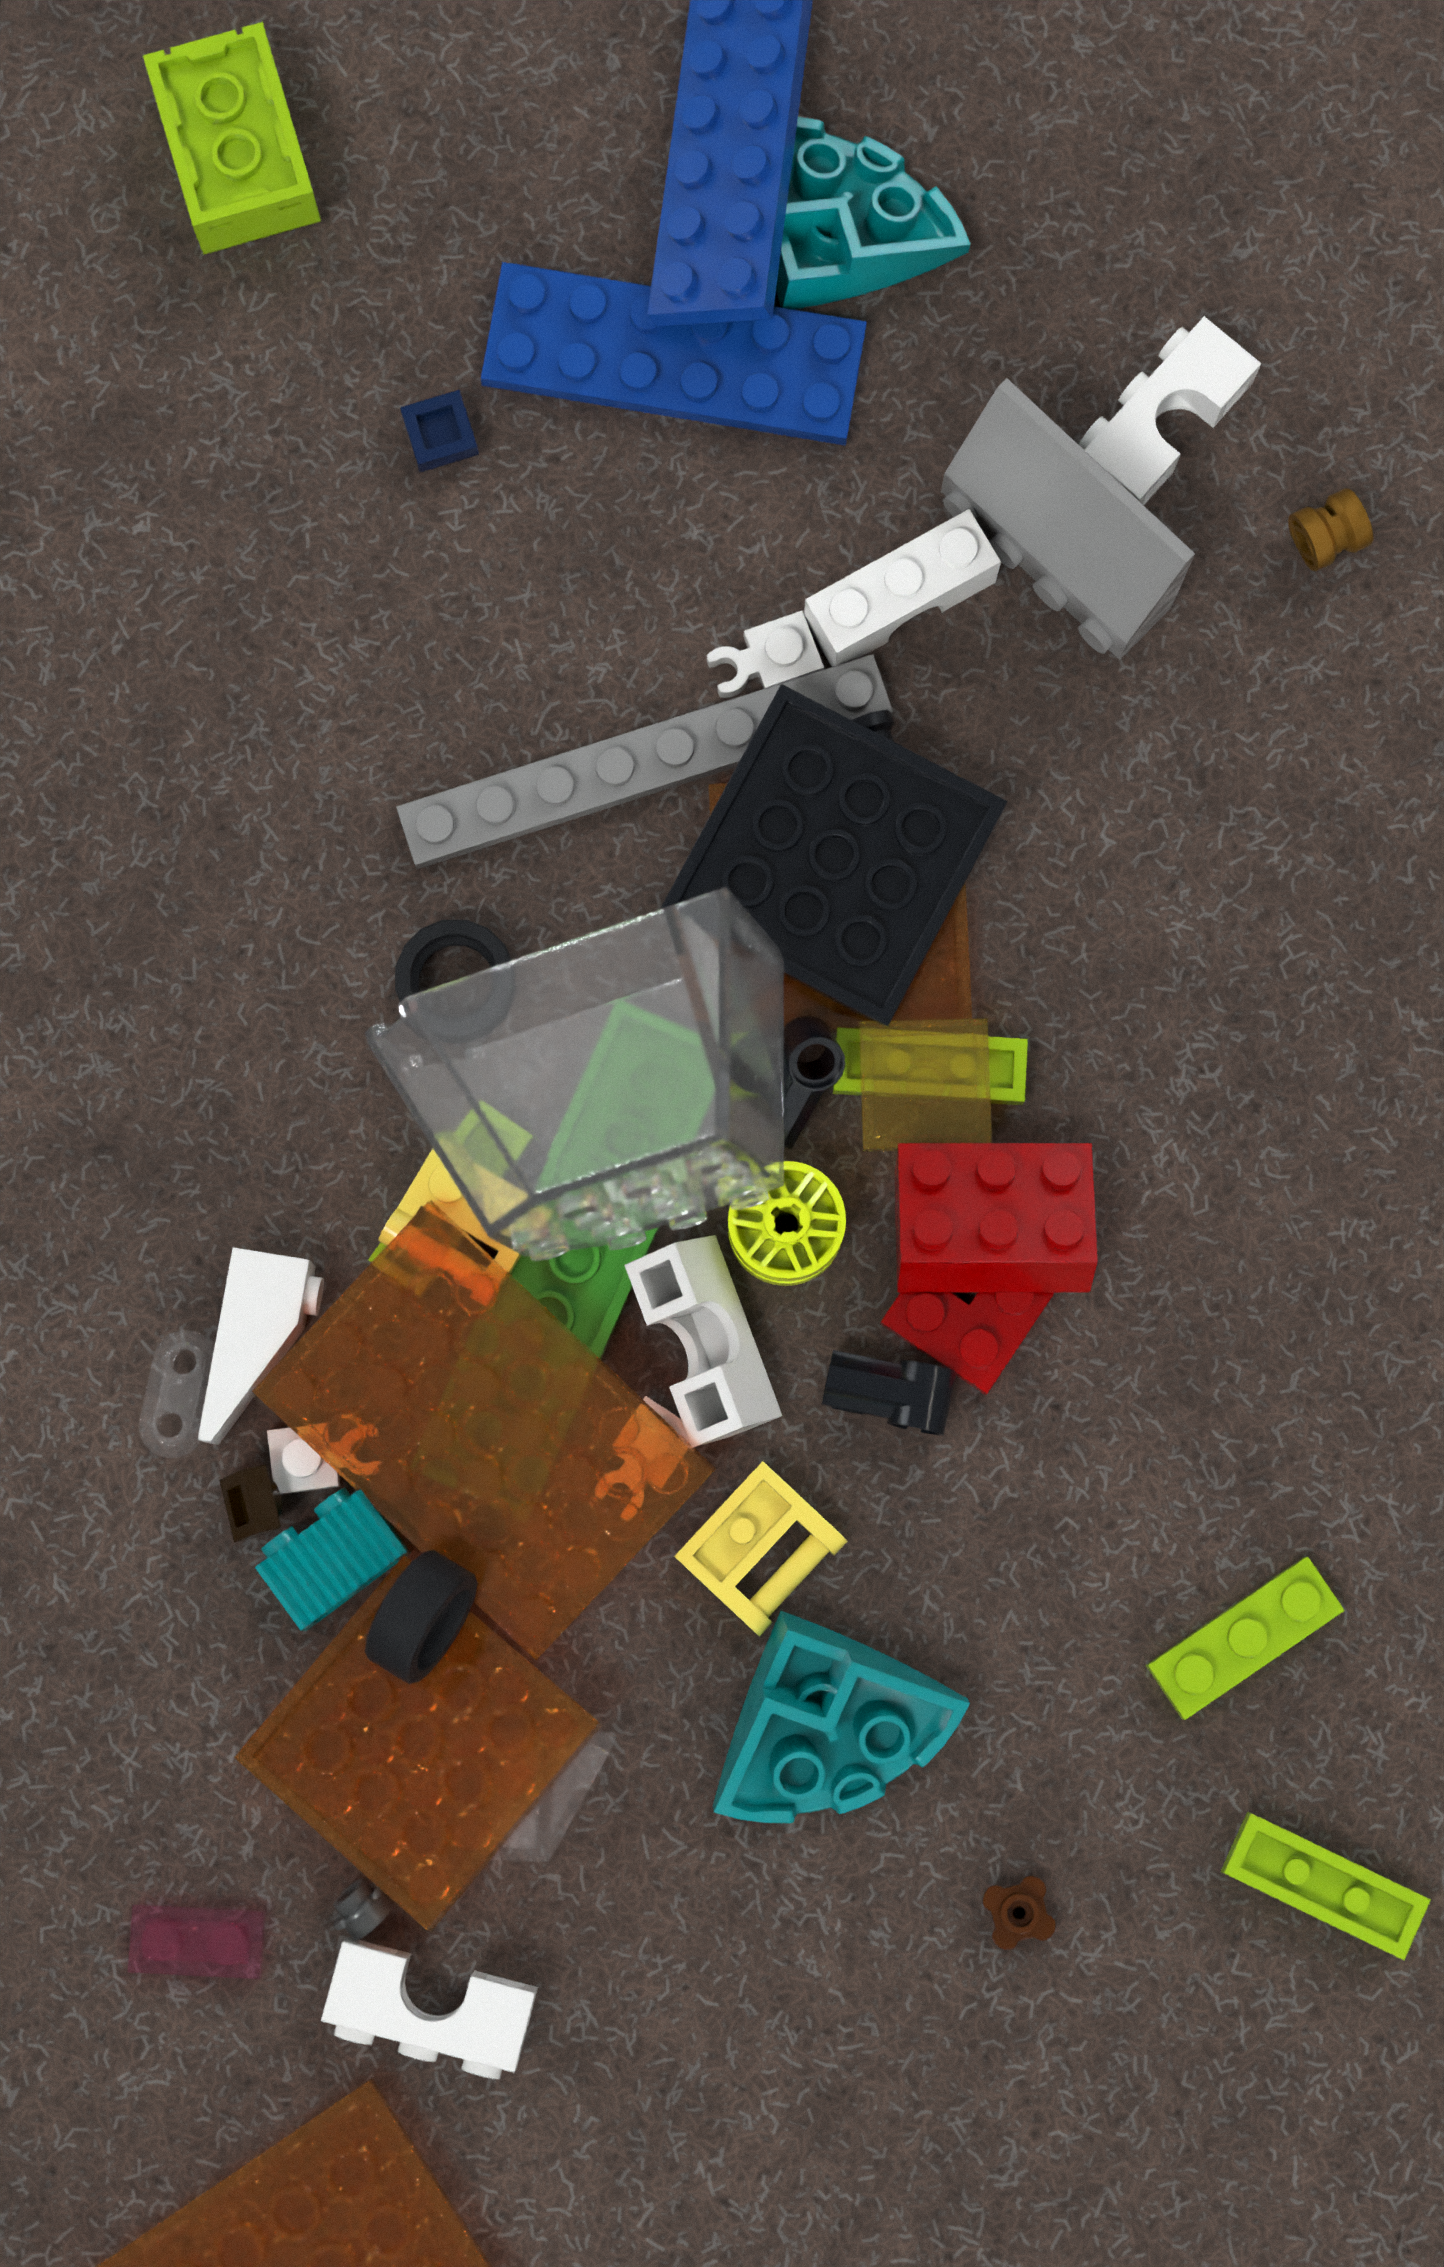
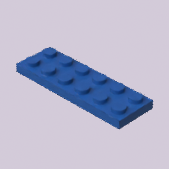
M690 0L647 313L656 327L773 318L813 0Z
M502 262L481 373L482 386L846 445L866 331V321L774 306L772 319L656 327L647 315L651 286Z

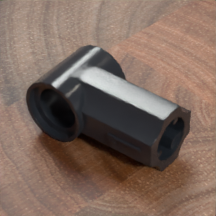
M814 1016L797 1017L788 1022L782 1029L778 1039L779 1052L741 1119L745 1129L752 1132L761 1141L779 1149L793 1148L824 1090L838 1082L846 1066L845 1055L829 1025L822 1019ZM814 1044L826 1046L823 1054L818 1059L806 1063L798 1061L799 1054L804 1048Z
M833 1350L821 1405L860 1415L865 1414L888 1419L887 1424L907 1429L910 1426L921 1429L922 1433L944 1436L957 1372L922 1362L900 1360V1363L896 1364Z

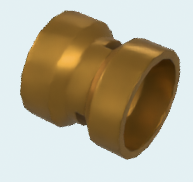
M1348 488L1328 496L1324 507L1317 509L1305 507L1290 514L1288 517L1290 535L1306 566L1312 571H1318L1332 564L1336 555L1341 553L1342 550L1355 553L1373 543V530L1367 512L1356 494Z

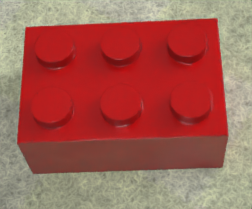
M898 1143L895 1165L897 1292L1090 1293L1098 1263L1092 1143Z

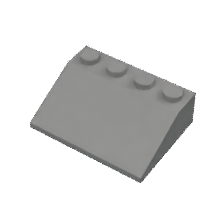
M1008 378L997 387L944 473L941 493L946 496L943 499V504L948 512L955 517L970 509L982 531L990 538L989 542L1000 561L1011 569L1019 565L1036 581L1033 584V589L1039 598L1055 611H1060L1064 607L1081 623L1078 626V631L1083 639L1099 653L1104 654L1110 650L1120 660L1171 609L1195 553Z

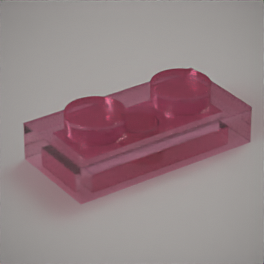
M134 1904L132 1905L128 1972L260 1979L263 1967L266 1910Z

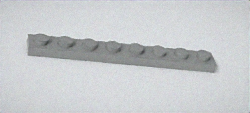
M873 654L781 683L850 720L880 710H889L891 716L893 715V710ZM781 684L396 806L416 869L737 767Z

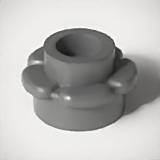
M361 1878L347 1887L333 1904V1907L339 1912L333 1924L334 1928L337 1931L344 1928L354 1940L363 1938L375 1929L394 1906V1903L383 1892L386 1885L382 1881H374L368 1885Z

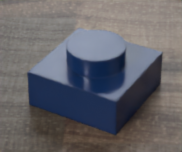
M460 390L400 407L420 472L479 455Z

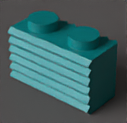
M345 1487L338 1490L313 1510L319 1517L318 1521L300 1534L296 1532L293 1526L289 1527L261 1549L267 1559L259 1563L255 1569L301 1631L311 1629L411 1554L410 1550L365 1490L359 1489L352 1495H350Z

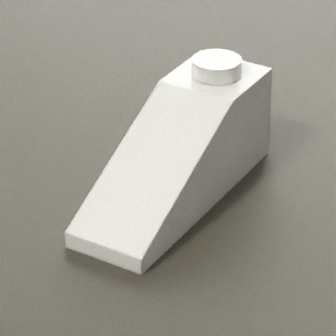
M233 1247L198 1440L216 1445L221 1443L305 1329L307 1314L318 1315L323 1296L324 1278L314 1276L316 1266L310 1260Z

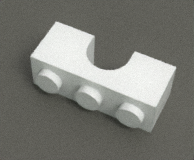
M1205 316L1190 332L1181 327L1174 333L1159 353L1163 363L1150 377L1144 372H1140L1121 394L1118 401L1124 406L1110 422L1103 416L1100 417L1088 429L1078 444L1143 505L1148 502L1173 474L1180 457V453L1159 434L1155 419L1166 411L1185 409L1197 414L1214 428L1253 384L1261 366L1257 359Z
M968 509L805 599L804 616L816 642L831 667L859 659L888 643L890 635L899 626L917 614L939 606L943 612L996 583L1001 561L972 512Z
M716 1235L675 1242L625 1265L646 1325L657 1323L667 1325L678 1335L685 1348L688 1358L687 1378L669 1388L692 1448L735 1436L782 1416Z
M351 1937L346 1938L342 1942L321 2019L323 2022L336 2025L335 2036L366 2045H372L374 2035L400 2042L398 2048L400 2054L423 2061L436 2062L438 2052L464 2059L462 2070L482 2077L500 2079L502 2070L515 2072L538 1987L474 1971L470 1977L462 2005L450 2013L432 2015L418 2009L407 1994L405 1979L411 1953L363 1940H354Z

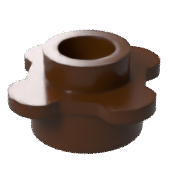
M1026 1876L1018 1885H1011L1006 1888L992 1885L984 1892L982 1902L984 1907L991 1911L995 1925L992 1932V1940L999 1948L1011 1950L1016 1947L1019 1941L1030 1938L1045 1941L1053 1935L1056 1923L1053 1917L1047 1914L1043 1900L1046 1894V1886L1039 1878ZM1018 1906L1025 1909V1916L1022 1919L1014 1918V1908Z

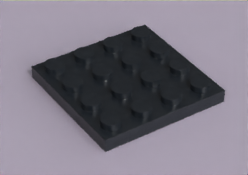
M781 684L664 900L661 909L672 917L888 1029L1008 801Z

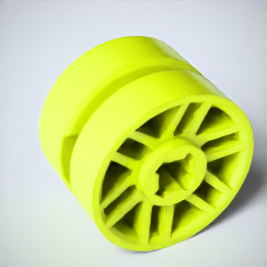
M795 1161L770 1163L750 1173L736 1189L728 1212V1238L738 1262L757 1279L779 1286L802 1284L822 1274L836 1258L846 1228L844 1203L833 1182L816 1168ZM794 1215L797 1218V1231L779 1234L775 1230L774 1220L776 1217Z

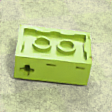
M263 22L242 27L243 33L237 35L235 29L171 47V54L165 55L164 50L143 55L189 216L203 255L321 222Z

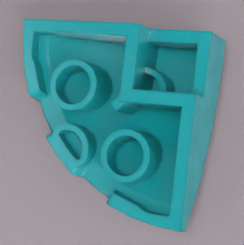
M798 117L776 287L781 308L798 309L823 305L898 284L968 253L971 246L970 241L956 212L937 187L926 191L915 179L905 172V160L901 155L868 136H864L859 143H853L827 134L824 130V122L821 120Z
M780 1610L743 1704L712 1806L714 1813L740 1820L761 1823H793L796 1815L799 1813L832 1808L838 1814H843L863 1807L883 1797L886 1785L903 1774L912 1765L915 1764L920 1767L927 1765L958 1727L970 1702L968 1698L890 1656L823 1626Z

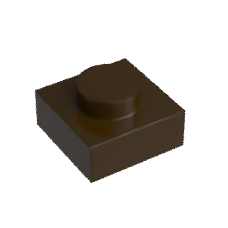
M266 1464L242 1469L219 1480L234 1543L260 1537L281 1528L279 1521L282 1511L281 1495L276 1483L269 1479Z

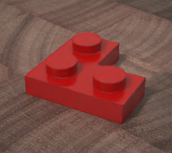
M900 1292L880 1324L944 1368L956 1371V1376L984 1395H987L1055 1292H978L970 1305L951 1292Z

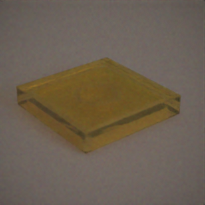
M988 1018L891 1021L888 1028L875 1021L859 1022L862 1152L897 1151L898 1143H992Z

